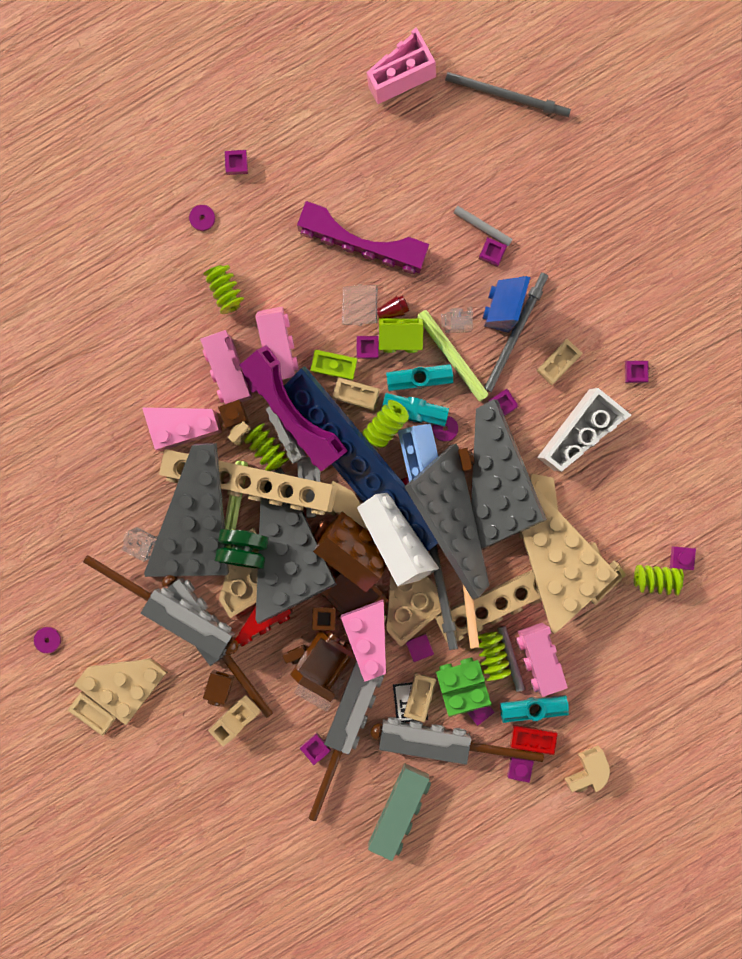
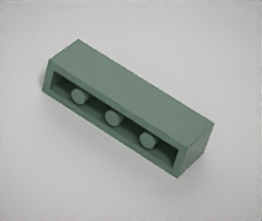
M404 763L368 842L369 851L390 861H393L395 855L399 856L403 848L401 841L404 835L408 836L413 825L411 819L414 814L418 815L421 809V797L423 794L427 795L430 789L431 782H429L428 773Z

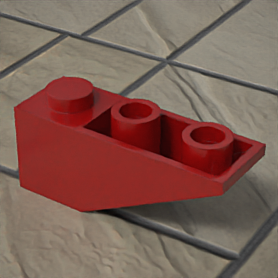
M255 607L236 637L238 644L243 647L253 641L251 638L253 635L259 633L261 636L272 629L270 625L278 621L280 625L291 618L289 614L293 612L292 608L258 624Z

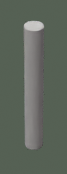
M459 206L453 212L504 245L509 246L513 240Z
M506 626L497 628L498 633L503 635L501 642L505 644L504 651L507 653L506 659L509 661V669L511 670L516 691L525 690Z

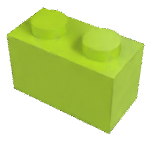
M379 318V350H383L386 353H394L396 350L416 353L418 350H423V319Z

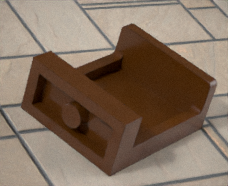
M337 571L339 575L335 578L337 585L320 593L341 614L383 600L384 605L389 601L375 584L365 592L339 571Z
M320 630L290 675L301 686L331 702L335 694L330 689L351 658L356 660L351 644L348 642L342 644L339 642L341 639L332 632H329L327 635Z

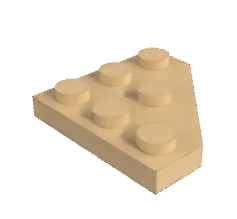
M255 528L249 530V532L258 534ZM229 565V573L225 575L219 600L230 618L256 603L258 569Z
M392 575L390 577L386 630L402 646L441 613L437 587L428 576L420 581L397 586Z
M152 658L89 666L74 685L127 725L168 671Z

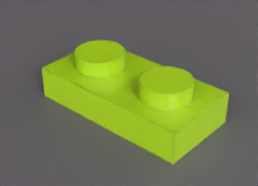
M315 350L310 371L353 381L358 359Z

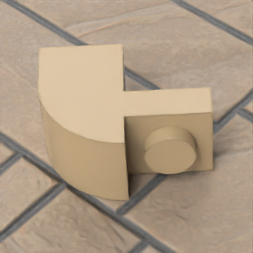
M245 695L225 712L208 731L224 747L261 710Z
M595 746L578 753L584 770L564 778L571 792H582L589 785L597 792L606 785L610 775L609 764L603 750L599 746Z

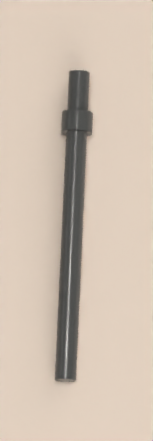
M447 72L445 81L538 108L546 114L551 115L554 113L569 117L571 111L570 108L556 105L555 101L548 99L543 101Z
M541 272L535 286L531 287L528 293L529 298L519 316V320L515 324L484 387L486 391L492 392L536 301L540 300L543 294L542 289L549 277L547 274Z
M436 544L429 550V553L439 567L433 573L444 622L442 624L443 633H446L450 651L458 649L455 631L457 630L455 622L452 621Z

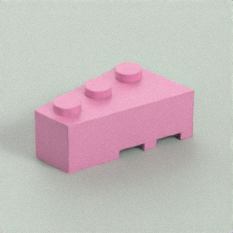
M417 27L411 31L412 34L404 42L400 41L397 44V48L392 53L386 54L367 72L368 87L377 104L436 77L435 60Z
M283 307L258 311L256 321L262 347L267 345L279 360L282 379L293 377L296 374L295 370H299L297 357H292L291 349H294L292 335L288 336L287 327H290L288 314H284Z
M224 330L201 338L205 359L212 368L210 370L211 377L214 383L217 382L220 389L217 390L220 402L227 404L238 399L241 402L252 399L253 397L243 375V370L239 366L241 363L235 345L228 332Z
M142 408L154 448L158 451L222 432L217 413L213 409Z
M383 600L342 614L341 619L364 682L386 674Z
M539 623L519 630V637L516 640L520 650L524 649L527 658L523 660L527 671L531 670L534 679H531L534 691L539 692L544 697L567 689L561 664L558 662L555 654L557 652L556 647L552 645L549 636L551 634L550 627L544 623Z

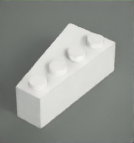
M599 388L589 389L537 458L553 471L562 472L583 455L587 449L598 443L607 433L613 431L618 424L629 418L631 414Z
M388 493L375 494L357 507L397 586L420 581L439 569Z

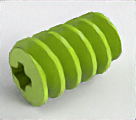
M219 265L203 273L204 276H207L206 282L210 284V290L214 292L213 297L217 300V306L221 307V314L236 311L241 307L240 303L244 300L243 297H236L241 292L240 289L233 290L237 282L229 281L234 276L233 273L226 274V271L230 269L229 265Z
M388 400V405H384L382 411L377 413V417H374L372 422L367 425V428L363 430V436L370 444L376 447H385L394 435L397 434L398 430L403 427V424L408 421L409 415L407 410L397 401Z
M263 423L253 429L247 435L244 442L245 444L252 443L249 448L250 451L257 450L254 455L255 458L263 457L260 464H268L265 471H274L284 465L289 458H282L286 453L285 451H277L281 446L280 444L272 445L275 437L267 438L270 430L262 431L265 425Z
M637 565L633 581L635 587L639 586L641 593H644L645 588L648 587L649 593L652 594L654 588H657V593L662 594L663 588H665L666 595H670L672 589H674L675 595L679 596L683 587L684 574L682 569L678 570L677 568L669 569L668 567H663L661 569L655 566L652 569L648 565L644 568L642 565Z
M497 632L478 635V640H482L479 648L484 649L479 656L486 657V660L481 662V665L488 666L483 671V674H490L486 681L502 679L511 674V670L505 668L509 665V661L504 660L507 653L501 651L505 648V644L499 642L503 639V635L496 634Z

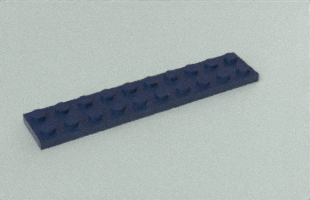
M302 367L284 385V388L294 407L305 419L325 431L334 433L347 449L344 455L332 463L333 467L363 502L375 494L388 493L426 550L432 549L438 542L406 491L405 484L306 367Z

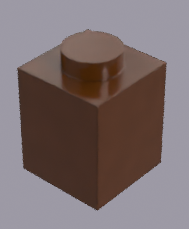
M239 399L218 407L225 428L233 429L243 421L246 424L249 423L243 403Z
M312 607V630L335 631L336 608Z
M213 670L210 673L203 699L208 700L207 703L213 706L224 705L227 702L234 675Z

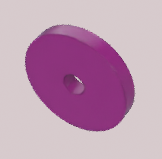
M197 205L191 210L189 221L196 230L207 231L215 223V214L209 206Z
M447 416L445 424L448 427L447 431H444L442 426L434 424L432 426L434 436L440 441H450L458 433V424L450 416Z
M53 627L41 628L34 636V645L42 653L54 652L61 643V636Z

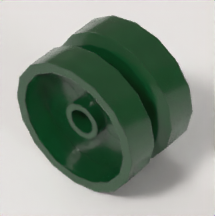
M221 529L218 542L230 546L231 549H217L214 561L240 567L264 569L265 557L262 554L252 552V550H266L269 537L244 530Z

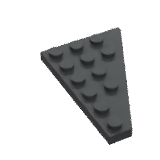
M493 399L477 408L475 416V464H473L471 505L481 550L547 520L498 400Z
M217 443L192 445L146 566L145 577L167 575L212 576L227 575L229 573L228 564L214 561L216 550L227 548L226 545L218 542L219 532L221 529H225Z
M455 443L450 445L405 486V489L472 599L479 598L488 588L489 581L465 474L462 471L460 454H458L459 448Z
M280 467L279 469L273 471V472H275V473H279V474H284V475H285V473H284V471H283V469H282L281 467ZM270 481L264 486L266 493H269L272 489ZM288 486L285 490L287 498L293 494L291 486ZM263 497L260 502L259 535L267 536L269 540L267 549L258 551V554H262L265 557L264 569H258L256 621L258 624L337 585L327 562L313 552L318 543L303 511L290 508V503L283 502L282 506L269 504L270 499Z

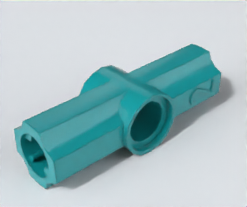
M451 364L386 372L388 392L413 388L422 389L429 386L454 383ZM422 373L425 375L426 380L423 383H417L414 380V375Z
M385 393L382 407L388 405V400H394L405 407L409 415V421L426 422L445 427L449 408L430 404L423 399L415 397L405 398Z
M566 695L544 698L530 697L526 700L500 703V713L503 723L524 720L539 721L543 718L569 715V704ZM538 704V712L535 714L529 713L530 706Z

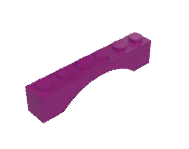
M305 201L297 224L298 231L304 237L311 239L313 236L317 237L324 244L330 246L336 244L342 246L341 249L344 251L362 253L364 258L382 260V263L389 267H394L395 265L402 267V270L409 274H415V272L420 274L429 248L428 243L411 237L391 242H373L361 239L342 228L333 219L327 208Z
M267 345L257 349L239 365L244 375L255 385L257 392L268 402L273 413L278 415L284 423L286 430L291 432L297 440L299 447L305 450L311 458L313 465L318 467L320 471H323L347 452V449L334 433L313 425L294 407L283 385L280 362Z

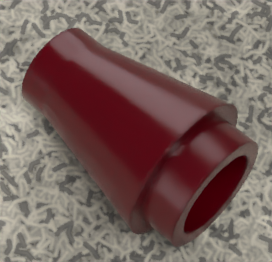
M396 295L383 306L376 309L379 318L400 317L410 311L403 295L399 297Z

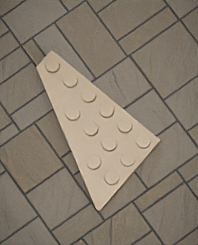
M533 485L547 520L522 531L521 534L550 630L555 634L611 583L618 574Z

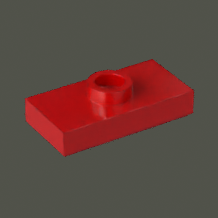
M513 725L510 747L555 755L558 733L556 731Z

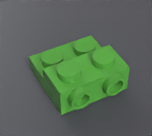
M473 658L461 660V665L455 667L452 664H445L439 667L440 671L436 672L448 717L491 706L479 660L474 661Z

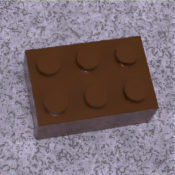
M343 511L328 525L313 551L365 592L381 578L387 566L370 532Z

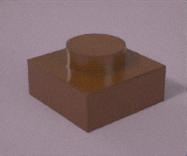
M468 447L459 449L458 454H460L462 471L471 470L472 465L475 464L473 453L468 452Z
M303 644L285 652L282 656L285 663L292 662V665L297 664L306 652V647Z

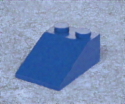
M523 276L498 280L496 286H491L488 296L489 299H492L490 307H485L482 319L486 320L485 327L506 333L512 330L519 320L531 277Z

